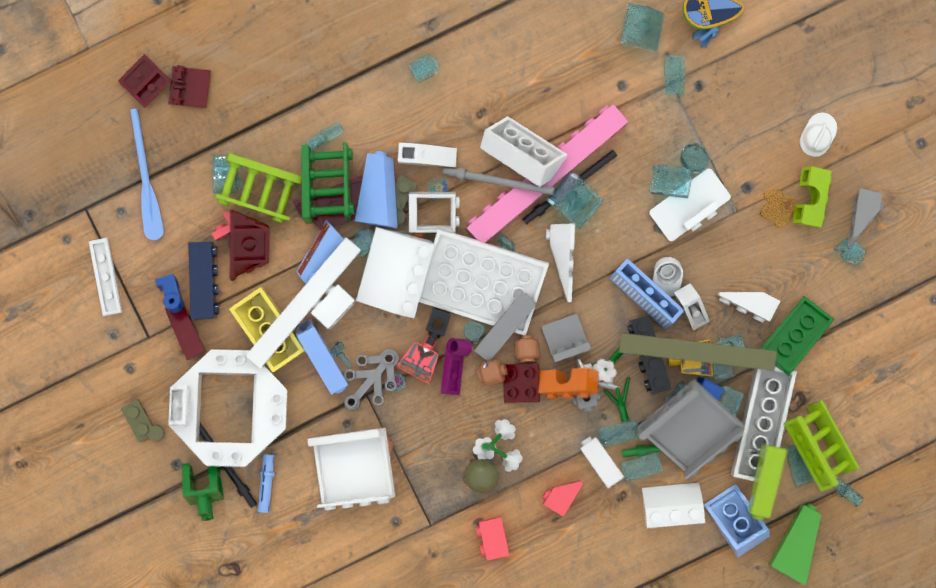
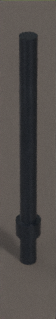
M614 150L610 151L541 205L537 204L533 211L522 218L524 223L527 225L537 216L541 217L545 214V210L617 156Z
M200 422L199 434L204 442H214ZM222 466L238 490L236 491L238 494L244 497L251 508L257 505V502L249 492L250 489L246 484H243L231 466Z

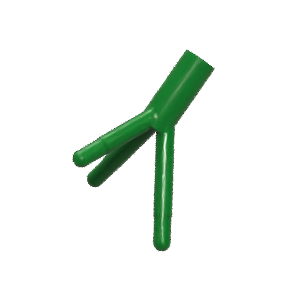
M630 377L626 378L622 397L619 387H616L618 400L607 389L603 390L618 406L622 422L629 420L625 401Z

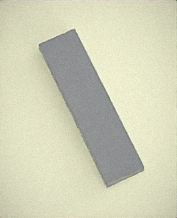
M521 292L475 347L474 351L486 361H490L537 303Z

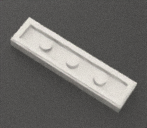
M109 238L88 241L103 316L123 313Z

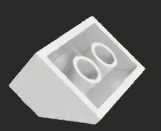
M699 482L642 488L644 520L647 528L705 523L704 504Z

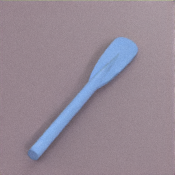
M131 109L130 113L142 179L141 207L144 233L148 239L158 240L164 233L161 214L149 180L138 109Z

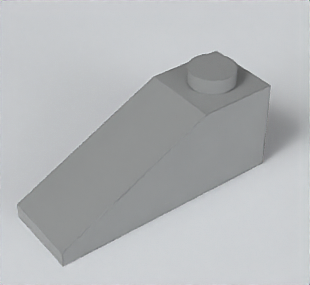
M862 188L858 190L853 202L847 246L851 247L875 219L877 214L882 212L884 202L881 201V193Z

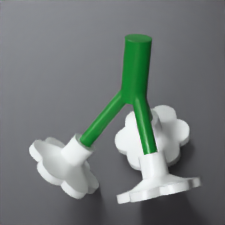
M619 347L610 358L600 359L594 364L588 363L584 365L580 359L576 360L578 368H590L599 371L598 380H604V382H598V386L616 390V387H618L613 384V378L617 374V371L614 369L615 363L623 354L619 352Z
M507 419L497 420L494 429L497 436L493 440L489 437L484 439L478 438L472 451L477 455L478 459H492L494 452H496L504 459L502 465L505 467V471L510 472L518 469L519 463L523 459L520 451L515 449L513 452L504 453L497 449L495 443L500 438L503 440L514 439L516 428Z

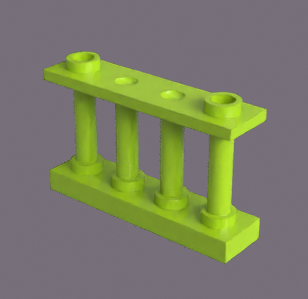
M227 153L224 161L229 162L228 166L230 168L222 194H214L213 198L218 199L217 203L226 206L232 203L273 216L272 220L283 223L284 220L289 221L290 217L283 214L292 186L301 184V176ZM240 166L248 168V175L240 201L229 198V194L237 169H240ZM261 172L266 174L265 178L267 179L257 207L247 204L255 176ZM279 178L284 180L283 184L285 185L275 213L265 208L273 182Z
M823 400L807 406L810 414L803 418L800 415L783 423L821 492L839 484L835 477L839 473L843 472V474L860 468ZM812 421H815L819 428V431L812 435L807 426ZM822 438L825 439L829 447L823 452L817 444ZM832 454L838 463L833 469L830 468L826 461Z

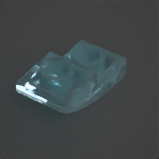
M796 445L785 448L787 449V460L795 487L813 483L814 478Z

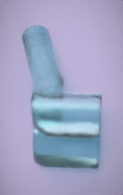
M337 342L331 348V354L339 356L350 367L352 364L343 353L344 344Z

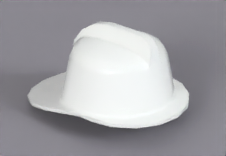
M817 113L810 118L800 138V146L803 152L815 157L821 156L829 149L837 132L835 119L827 113Z

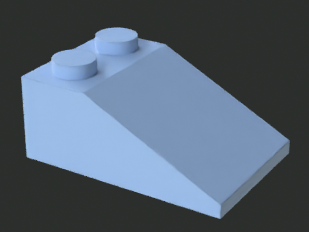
M736 484L704 504V507L737 557H740L770 537L769 529L762 520L752 518L753 514L748 513L749 501Z

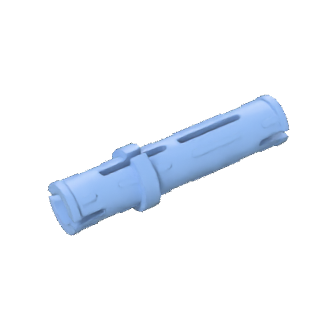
M263 454L262 470L259 473L261 475L257 512H270L272 479L275 476V472H273L274 454Z

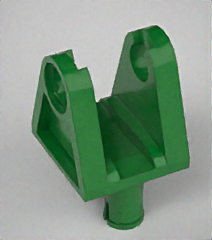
M190 463L182 464L183 498L189 505L197 504L198 516L202 517V521L213 520L212 503L224 500L219 466H208L209 487H206L205 490L196 491L192 466H190Z

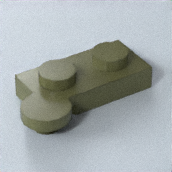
M400 175L395 184L397 225L405 222L406 215L402 210L409 201V192H414L418 185L403 175Z
M139 399L121 408L139 442L148 437L154 441L163 438V428L158 425H152Z

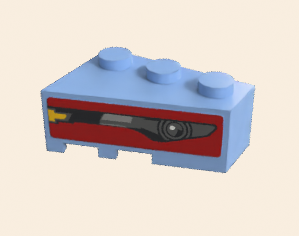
M327 220L324 222L319 235L314 239L315 242L311 249L307 251L296 270L299 277L306 284L344 240Z

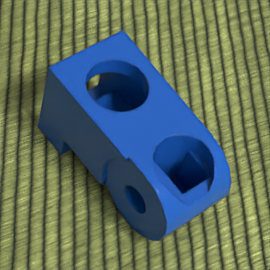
M171 274L155 279L159 290L164 292L163 303L171 313L180 312L183 308V300L176 276Z

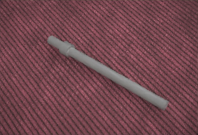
M443 168V175L454 176L459 180L470 179L554 195L555 191L554 187L543 185L539 187L532 183L469 172L463 168Z

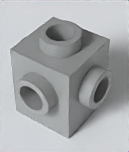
M597 390V395H589L590 400L587 402L583 398L573 396V405L577 406L578 409H582L583 412L594 410V406L598 405L597 401H600L599 391Z

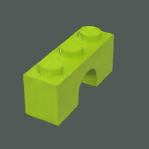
M813 166L802 167L799 186L806 187L810 191L811 199L808 204L795 205L793 224L811 228H822V224L825 221V207L828 203V190L832 182V171Z

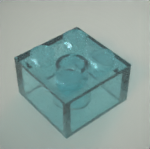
M572 171L555 189L554 195H550L546 199L566 219L575 224L578 229L585 224L605 201Z

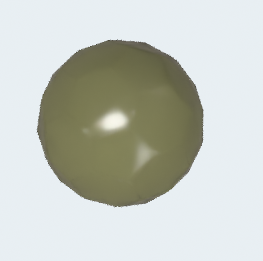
M476 459L465 470L466 484L475 492H489L498 483V469L490 460Z

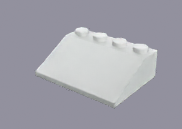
M376 227L356 301L394 314L414 318L435 244L431 240Z

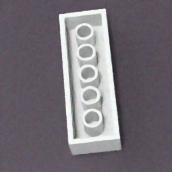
M775 367V371L754 368L742 420L744 434L737 442L730 473L731 476L754 481L761 444L780 447L785 427L783 423L786 422L797 374L796 371H793L788 376L777 367Z

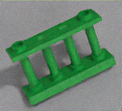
M343 142V151L314 153L309 145H301L302 219L305 224H313V217H316V215L344 213L346 220L351 221V215H354V204L351 203L350 160H353L352 148H349L347 142ZM343 159V169L320 171L312 169V162H315V160ZM344 177V187L323 189L312 187V181L315 178ZM344 195L343 206H313V199L316 197Z

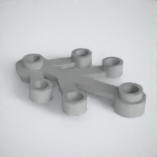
M392 349L384 350L380 356L367 357L359 355L356 362L361 367L367 364L380 363L375 370L353 371L348 369L344 372V378L347 381L367 378L354 395H349L345 398L344 404L347 409L357 410L361 404L360 399L373 384L375 396L372 401L374 405L382 406L384 404L385 398L382 395L381 374L385 370L387 371L388 379L385 383V388L388 391H395L397 389L394 367L399 362V355ZM388 355L393 357L391 362L386 361ZM362 357L366 359V362L364 364H360L359 362L360 358ZM348 372L353 373V377L351 379L347 378ZM390 382L394 383L393 389L388 388ZM377 397L382 398V402L380 404H377L375 401ZM350 399L355 400V404L353 406L349 405Z

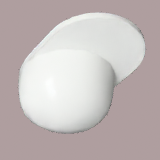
M663 257L655 264L652 281L669 297H672L674 292L681 288L683 268L677 259Z

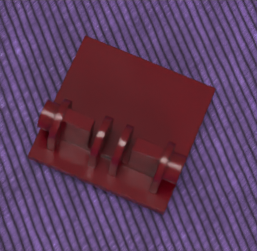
M181 65L173 66L168 104L207 108L211 70L185 68V66Z
M539 363L505 364L508 374L505 375L503 382L504 403L540 402V393H538Z

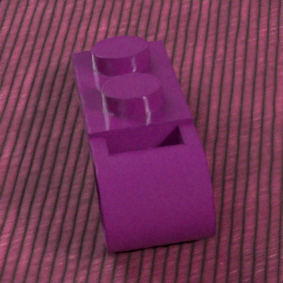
M450 338L448 340L444 357L441 394L460 395L463 358L470 355L472 351L470 340Z

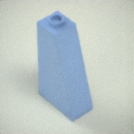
M375 151V154L367 153L355 221L397 229L393 158L387 157V153Z
M311 318L295 328L297 338L331 395L333 393H341L348 386L347 380L344 378V374L313 319Z

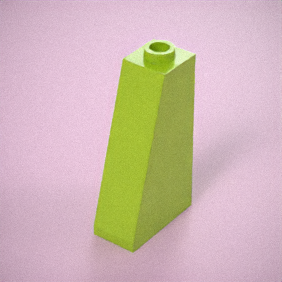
M761 444L748 513L753 514L752 518L764 520V517L770 518L787 449Z

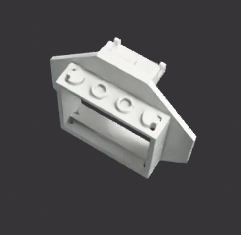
M211 349L170 387L168 426L173 429L206 466L246 467L286 429L287 389L265 366L259 368L246 357L250 350ZM202 375L254 376L251 443L199 442Z

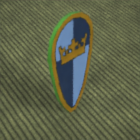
M684 0L682 6L686 21L691 26L703 30L729 23L739 17L745 9L744 5L737 0Z

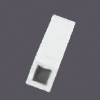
M399 143L398 164L456 168L457 148Z
M718 292L716 296L720 297V302L726 305L734 304L737 306L736 310L743 314H747V312L753 314V319L764 323V321L770 322L780 303L778 299L764 292Z

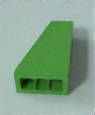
M809 503L806 506L800 504L768 563L771 567L804 585L808 579L821 514L816 512L818 508Z

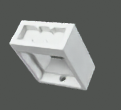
M409 192V233H437L438 228L455 233L456 227H459V216H456V208H459V197H456V192ZM417 198H451V225H417Z

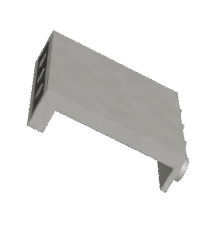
M695 379L638 426V437L643 441L648 438L685 471L686 479L696 475L700 468L705 464L711 463L716 455L726 451L732 442L738 441L744 434L743 423Z

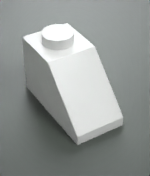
M691 283L674 292L678 305L684 309L683 314L693 331L710 322L701 297Z

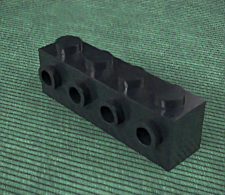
M649 315L629 321L630 325H627L629 334L656 337ZM639 355L641 362H638L641 373H645L646 380L644 384L647 392L650 391L651 394H657L670 390L671 385L662 357Z

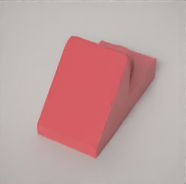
M222 211L228 225L224 223L214 228L215 232L212 235L216 241L230 235V213Z

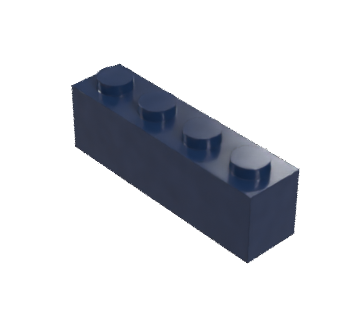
M211 241L188 242L191 319H217V315L220 313L219 303H216V295H219V286L215 284V276H218V265H215L214 257H217V246H214V242Z

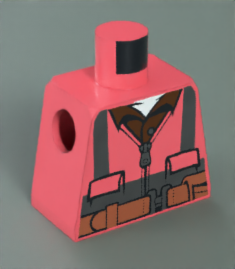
M427 335L423 345L414 342L396 367L429 384L439 357L438 353L432 351L438 340Z

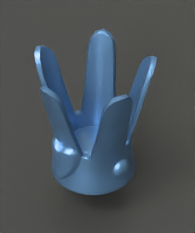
M717 27L705 30L700 29L692 34L695 35L692 39L700 38V41H702L700 47L703 48L705 46L706 49L710 41L718 35L719 29Z

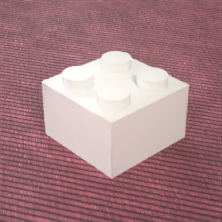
M332 285L325 292L327 296L323 300H318L313 306L314 310L311 312L328 329H332L357 302L340 285L336 287Z

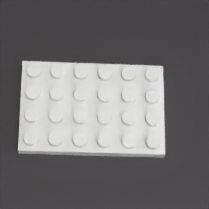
M438 228L434 241L435 246L419 302L493 326L521 292L537 302L549 263ZM535 307L514 331L515 333L526 335Z

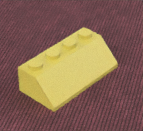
M264 287L258 288L229 309L253 345L258 342L282 313ZM294 330L266 362L272 372L277 371L306 352Z

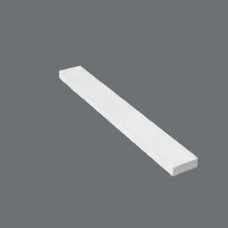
M345 238L247 353L246 357L259 368H262L309 313L316 302L320 300L359 254L361 249L348 238Z

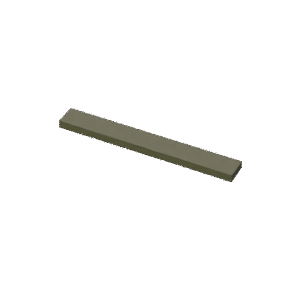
M621 333L619 344L620 353L775 371L777 351Z

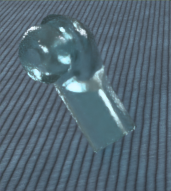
M501 233L496 241L503 246V249L515 252V244Z

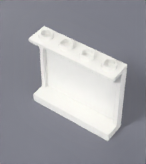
M386 428L307 439L308 447L314 446L322 504L317 505V508L324 507L325 510L336 509L337 505H342V508L354 507V503H360V506L371 505V501L384 504L389 503V499L395 497Z

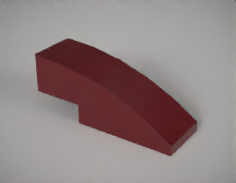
M184 302L182 310L178 313H171L165 308L186 359L190 360L206 352L199 337V332Z

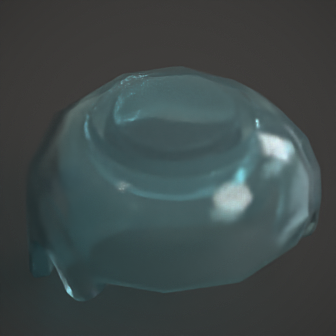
M696 143L686 145L680 154V164L687 172L697 174L704 171L708 165L709 156L705 148L696 145Z

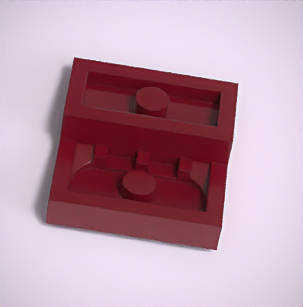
M144 54L118 82L146 108L171 80Z

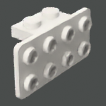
M708 168L651 209L649 214L669 241H674L689 229L694 231L702 225L700 221L704 218L709 220L718 214L715 210L730 200L731 195L712 169Z

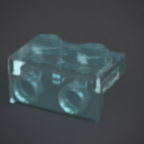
M664 164L652 166L653 177L649 190L650 194L688 198L692 182V174L689 169L685 167L672 168Z

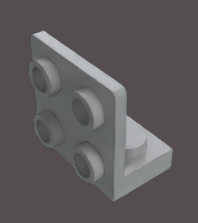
M577 314L542 326V331L554 362L591 350Z

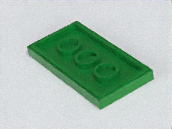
M803 296L761 349L777 351L775 366L790 376L835 319Z

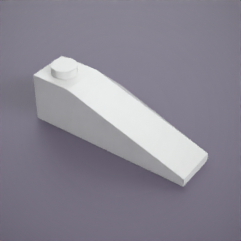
M551 224L550 229H546V240H549V246L566 302L571 303L573 283L572 252L574 250L575 224Z

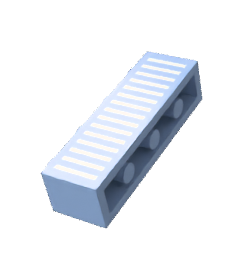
M628 258L609 278L665 330L684 312L683 308Z

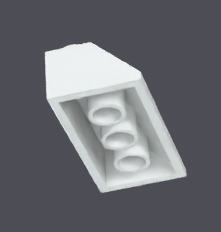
M508 116L485 129L480 146L489 155L495 157L504 165L515 170L518 174L539 187L553 178L568 155Z

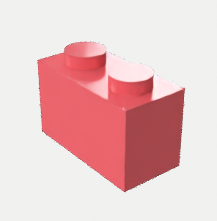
M501 516L480 520L476 530L478 537H482L483 544L480 545L482 556H486V560L509 556Z

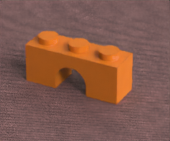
M572 368L571 378L567 382V373L556 369L540 370L538 393L546 395L547 399L553 400L557 399V396L566 399H573V396L589 398V395H597L599 371L590 368Z

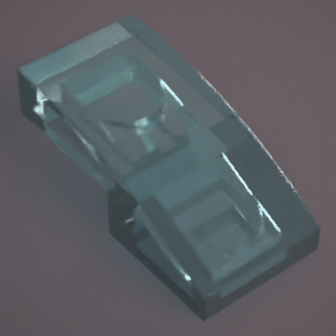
M665 55L664 94L684 95V55Z

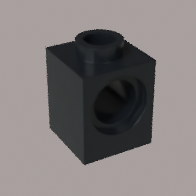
M433 308L426 327V331H429L428 335L440 338V335L444 336L451 314ZM435 319H441L444 323L440 330H436L432 326Z

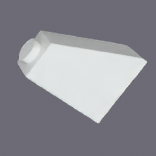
M589 436L581 442L582 446L579 448L607 488L624 478L596 437L591 438Z

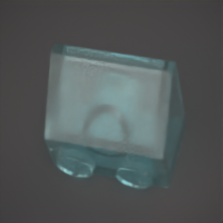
M628 3L620 44L657 51L664 13L648 6Z

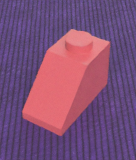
M577 480L553 486L551 490L547 489L542 497L544 500L543 504L564 517L582 487L583 482Z

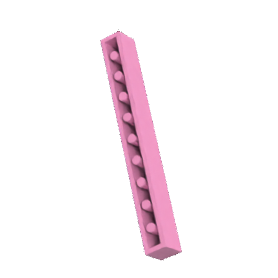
M614 104L611 107L606 105L599 111L600 116L594 119L592 117L584 124L586 126L585 129L581 132L579 130L575 131L570 136L571 140L567 144L562 142L557 147L568 154L567 158L553 178L543 186L553 187L628 123L627 119ZM525 178V179L522 181V182L532 183V182H531L530 180H528L527 178ZM513 188L509 193L504 191L496 198L498 200L497 203L493 206L490 203L482 210L484 214L479 218L474 216L467 222L469 225L467 230L475 240L486 243L544 193Z

